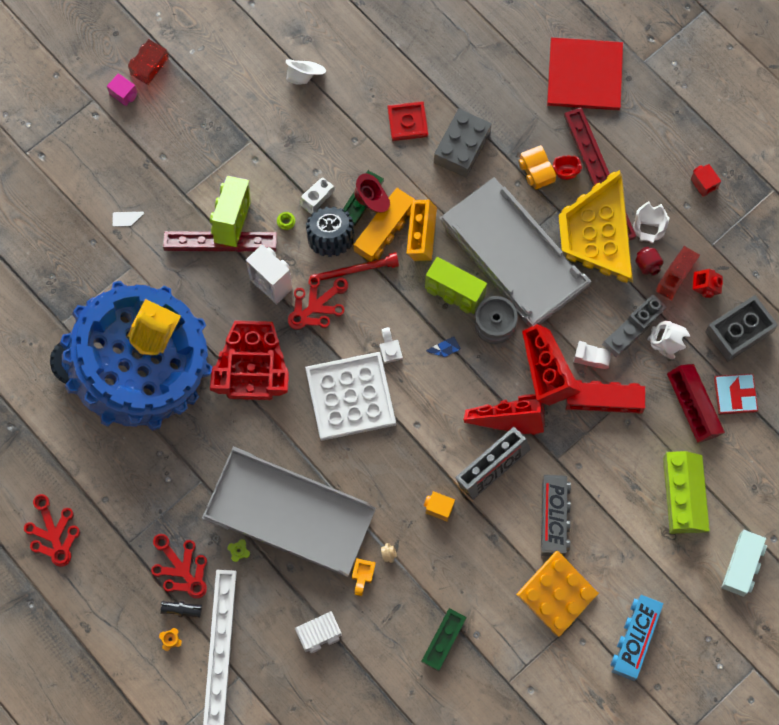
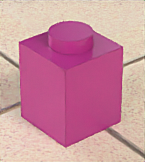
M119 73L107 85L109 95L125 106L129 102H133L137 96L136 86Z

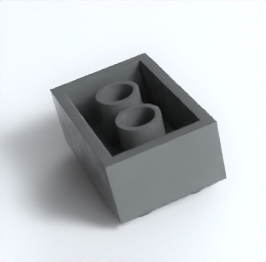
M458 108L434 153V163L467 178L491 133L492 123Z
M756 295L709 324L705 333L726 361L729 362L772 334L778 324Z

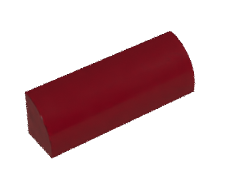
M680 365L668 372L667 376L697 443L705 442L724 434L725 431L695 365Z

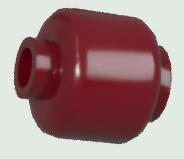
M645 247L637 252L635 262L643 274L654 276L661 271L664 262L655 248Z

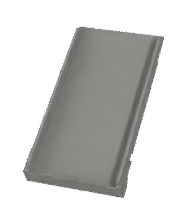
M495 177L440 217L446 231L504 298L513 303L517 313L529 328L543 323L591 285V280L584 273H581L574 264L571 265L564 257L560 248Z
M233 446L202 516V521L227 530H234L348 577L376 508L363 500L267 462Z

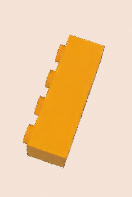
M397 187L389 197V209L385 212L377 213L353 244L354 252L369 262L375 259L378 260L382 256L383 248L386 244H391L395 237V232L397 230L400 231L405 224L404 220L407 216L410 217L412 200L415 199Z

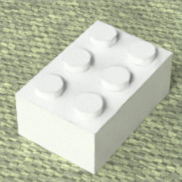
M261 245L246 259L250 280L277 305L292 290L289 265L284 260L280 261L277 259L276 253L264 245Z

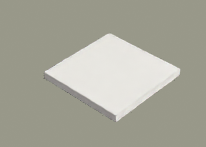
M380 352L305 367L321 441L396 426Z

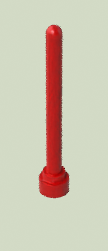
M394 252L389 253V256H385L384 259L318 273L310 277L317 276L321 281L383 266L396 268L399 267L397 254Z

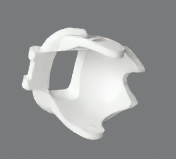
M648 201L637 210L633 229L636 236L640 238L639 241H647L653 244L655 240H659L664 236L669 223V217L662 204L652 207ZM646 224L658 227V233L656 235L643 233L640 230V225Z
M663 321L656 327L652 326V332L647 340L651 342V347L654 350H658L669 359H675L674 353L686 348L682 338L685 336L690 337V334L686 328L678 324H674L671 321ZM665 329L662 339L656 341L659 331Z

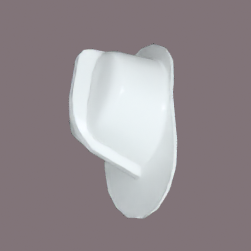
M286 60L288 65L286 79L289 83L307 84L313 75H323L326 72L323 66L314 62Z

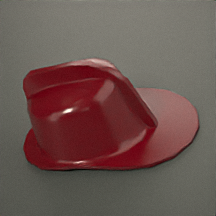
M368 173L358 176L354 191L356 200L361 205L367 206L375 212L382 213L387 211L390 207V200L377 178Z

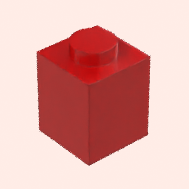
M710 164L704 167L700 165L695 168L690 179L702 197L718 189L721 183L720 178Z

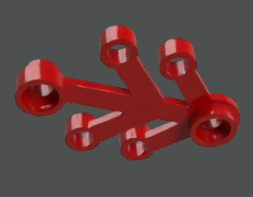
M312 276L309 278L308 283L310 286L309 304L303 311L302 300L305 298V290L297 288L294 291L295 309L288 316V324L295 330H300L305 325L320 326L321 328H327L330 325V319L327 316H321L319 319L308 317L312 313L334 314L337 317L344 314V307L341 304H336L335 306H323V304L337 293H346L348 290L347 280L337 278L333 283V287L317 299V288L320 285V279L317 276ZM316 280L318 283L316 285H312L311 281ZM339 282H343L344 286L338 287L337 284ZM301 291L303 296L298 297L296 293ZM336 308H341V309H342V312H341V313H337V312L335 311V309H336ZM299 317L301 321L297 323L294 321V318ZM325 319L328 323L323 325L321 320Z
M39 494L34 498L33 505L37 510L41 511L47 531L36 527L32 522L24 525V531L28 535L34 534L52 542L54 549L44 546L38 540L31 542L30 549L34 553H43L50 556L56 566L64 567L71 561L69 550L74 539L79 537L80 529L74 525L70 526L67 530L68 536L63 545H61L59 539L67 522L74 517V512L70 508H64L61 511V518L55 528L48 509L50 500L46 495ZM41 501H46V504L43 507H40L39 503ZM66 511L71 512L69 517H64ZM28 526H33L31 532L27 531ZM72 529H77L75 535H71ZM35 544H40L39 549H33V546ZM64 554V560L60 561L58 559L59 555Z
M165 534L156 535L153 539L155 548L163 551L176 568L162 567L160 564H155L151 569L152 574L155 577L162 575L183 577L187 583H174L173 580L168 579L163 583V588L166 592H173L174 590L185 591L194 599L202 598L207 592V585L203 581L204 567L208 563L207 558L204 555L196 557L195 563L197 568L194 578L190 574L192 552L196 549L194 541L186 540L183 547L185 551L182 563L169 546V538ZM160 540H165L164 546H159ZM192 543L193 548L187 549L186 545ZM199 559H205L204 564H198ZM160 567L161 572L158 574L154 573L155 568ZM167 583H172L173 587L167 589L166 585ZM200 586L201 590L194 592V587Z

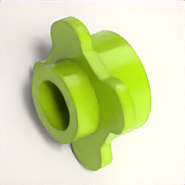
M240 539L235 544L230 543L227 547L231 552V559L234 562L250 556V551L246 548V541Z

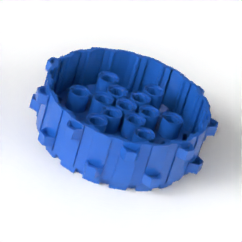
M116 281L112 283L110 291L103 292L95 298L92 297L86 302V306L77 305L72 313L76 323L71 333L63 334L60 345L66 349L62 353V362L65 363L66 373H68L69 377L65 388L68 393L77 394L81 402L90 411L98 414L101 424L107 427L114 422L123 426L133 427L146 425L153 431L160 429L162 420L168 419L176 413L181 415L188 409L187 404L194 405L199 398L196 389L200 384L201 378L209 377L212 371V366L206 360L208 358L207 343L202 332L206 327V323L202 318L194 317L190 309L182 301L173 297L171 288L163 286L160 289H155L146 285L127 286L121 281ZM145 299L181 316L164 352H160L158 355L140 354L126 337ZM125 317L129 322L124 323L120 318ZM93 343H100L103 348H96ZM113 348H119L122 353H115ZM132 353H138L140 359L134 358ZM151 358L158 359L159 364L153 363ZM170 363H175L178 369H173ZM118 366H125L127 372H122ZM138 371L145 372L146 377H141ZM105 379L113 380L114 385H108ZM143 389H149L152 395H146Z

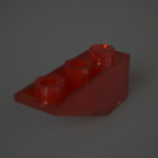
M683 246L659 282L656 292L673 300L700 257V254Z

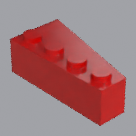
M539 324L523 330L522 334L537 401L550 406L580 393L581 390L551 331Z

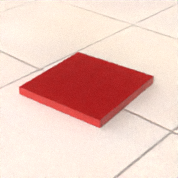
M551 37L547 106L620 110L623 42Z

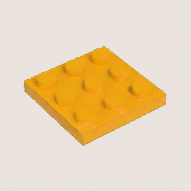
M556 551L516 595L557 637H560L599 593L559 551Z

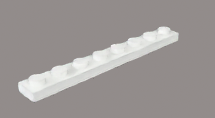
M216 570L203 725L225 724L237 572L233 570Z

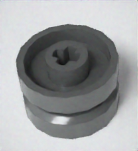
M493 296L483 300L477 307L474 321L475 331L478 336L491 344H500L509 340L515 331L518 318L517 309L511 301L504 297Z

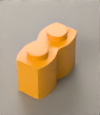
M542 146L521 153L520 160H518L521 170H525L528 174L526 179L530 186L532 185L536 190L556 181L555 171Z

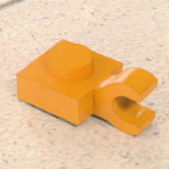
M356 558L352 579L357 580L354 591L355 595L363 596L365 582H372L375 562Z

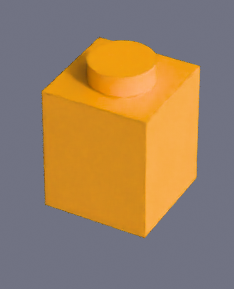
M433 491L431 496L427 495L424 503L426 514L448 522L455 499Z

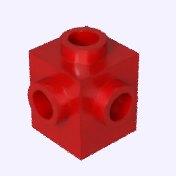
M713 269L694 272V291L702 294L705 298H712L714 295L722 294V275L716 273Z

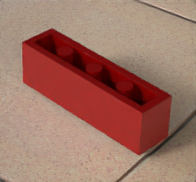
M576 380L581 392L566 398L565 409L643 414L645 410V386H640L639 383L621 385L619 382L602 384L600 381L583 383L581 380Z

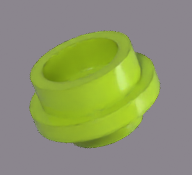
M283 212L277 217V225L280 229L290 230L294 227L296 221L292 213ZM284 220L290 221L288 224L283 223Z

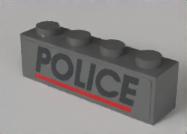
M513 427L455 477L460 488L474 500L531 450L527 439Z
M544 475L542 479L541 556L551 557L556 551H559L565 557L566 551H570V540H567V532H570V520H567V513H570L571 502L567 501V494L571 492V482H567V476Z

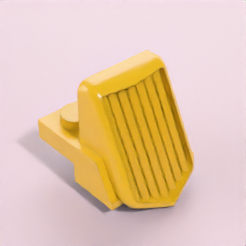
M145 299L127 337H129L130 343L140 354L158 355L160 352H164L181 316Z

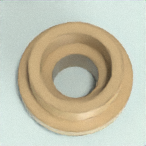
M390 543L381 547L384 561L393 563L394 558L397 557L395 547L391 546Z

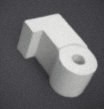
M321 178L301 196L300 205L310 214L317 212L325 200L332 195L335 186L325 178Z
M579 341L573 362L607 369L609 368L612 354L607 349L587 345L586 342Z

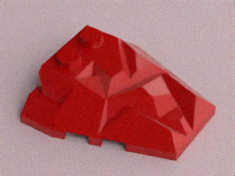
M234 321L225 340L226 344L218 355L219 359L216 366L212 368L210 391L226 394L229 399L271 400L273 396H281L288 393L289 372L284 362V356L279 346L273 322Z

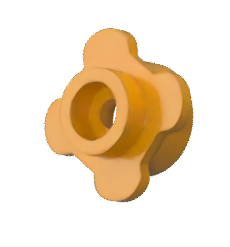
M176 628L161 632L159 635L163 642L162 648L165 651H169L173 647H180L182 644Z

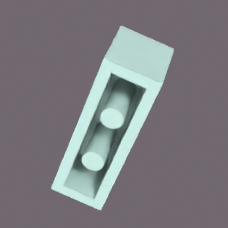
M746 530L740 533L721 587L722 589L743 597L748 592H752L755 584L752 581L753 576L758 574L761 563L758 562L760 555L764 556L767 545L764 544L765 537Z

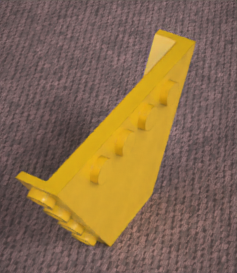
M619 170L608 175L607 180L593 186L592 191L588 194L578 197L573 205L562 209L559 214L561 247L567 260L574 263L577 260L582 262V265L586 268L593 269L594 267L606 276L612 274L617 276V279L621 282L627 283L629 281L633 283L623 179Z

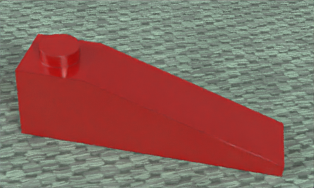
M536 394L518 396L516 401L507 402V400H502L496 406L486 404L465 410L463 420L467 424L509 431L514 427L521 434L536 435L544 432V403L537 401Z

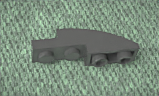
M652 295L602 345L617 357L648 329L667 306Z

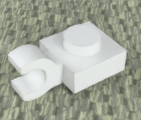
M390 328L382 329L384 343L379 344L384 364L403 360L398 340L392 341Z

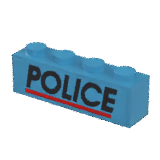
M640 595L638 600L634 598L630 610H633L631 618L627 617L624 629H627L625 636H621L617 647L620 648L618 656L614 654L610 664L613 667L612 673L632 681L637 679L664 603Z

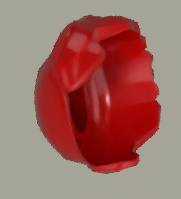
M572 155L559 156L554 159L552 165L555 174L562 180H571L582 171L580 159Z

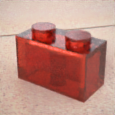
M148 39L145 44L141 45L136 57L130 60L128 64L130 75L149 85L168 60L167 49Z

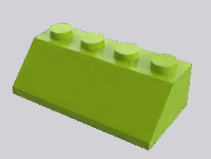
M688 451L666 452L663 457L670 534L710 532L702 455Z

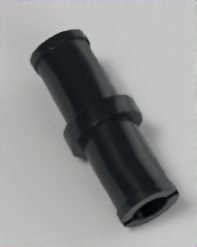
M180 601V603L161 602L160 614L201 618L202 605L185 604L184 601Z

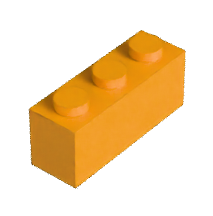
M412 200L406 254L414 261H432L437 207L430 200Z

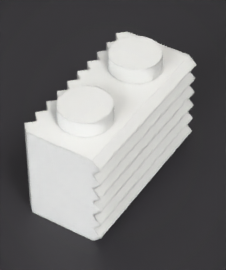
M332 611L295 628L304 651H310V653L320 650V645L327 642L329 645L336 643L340 640L339 637L342 636Z

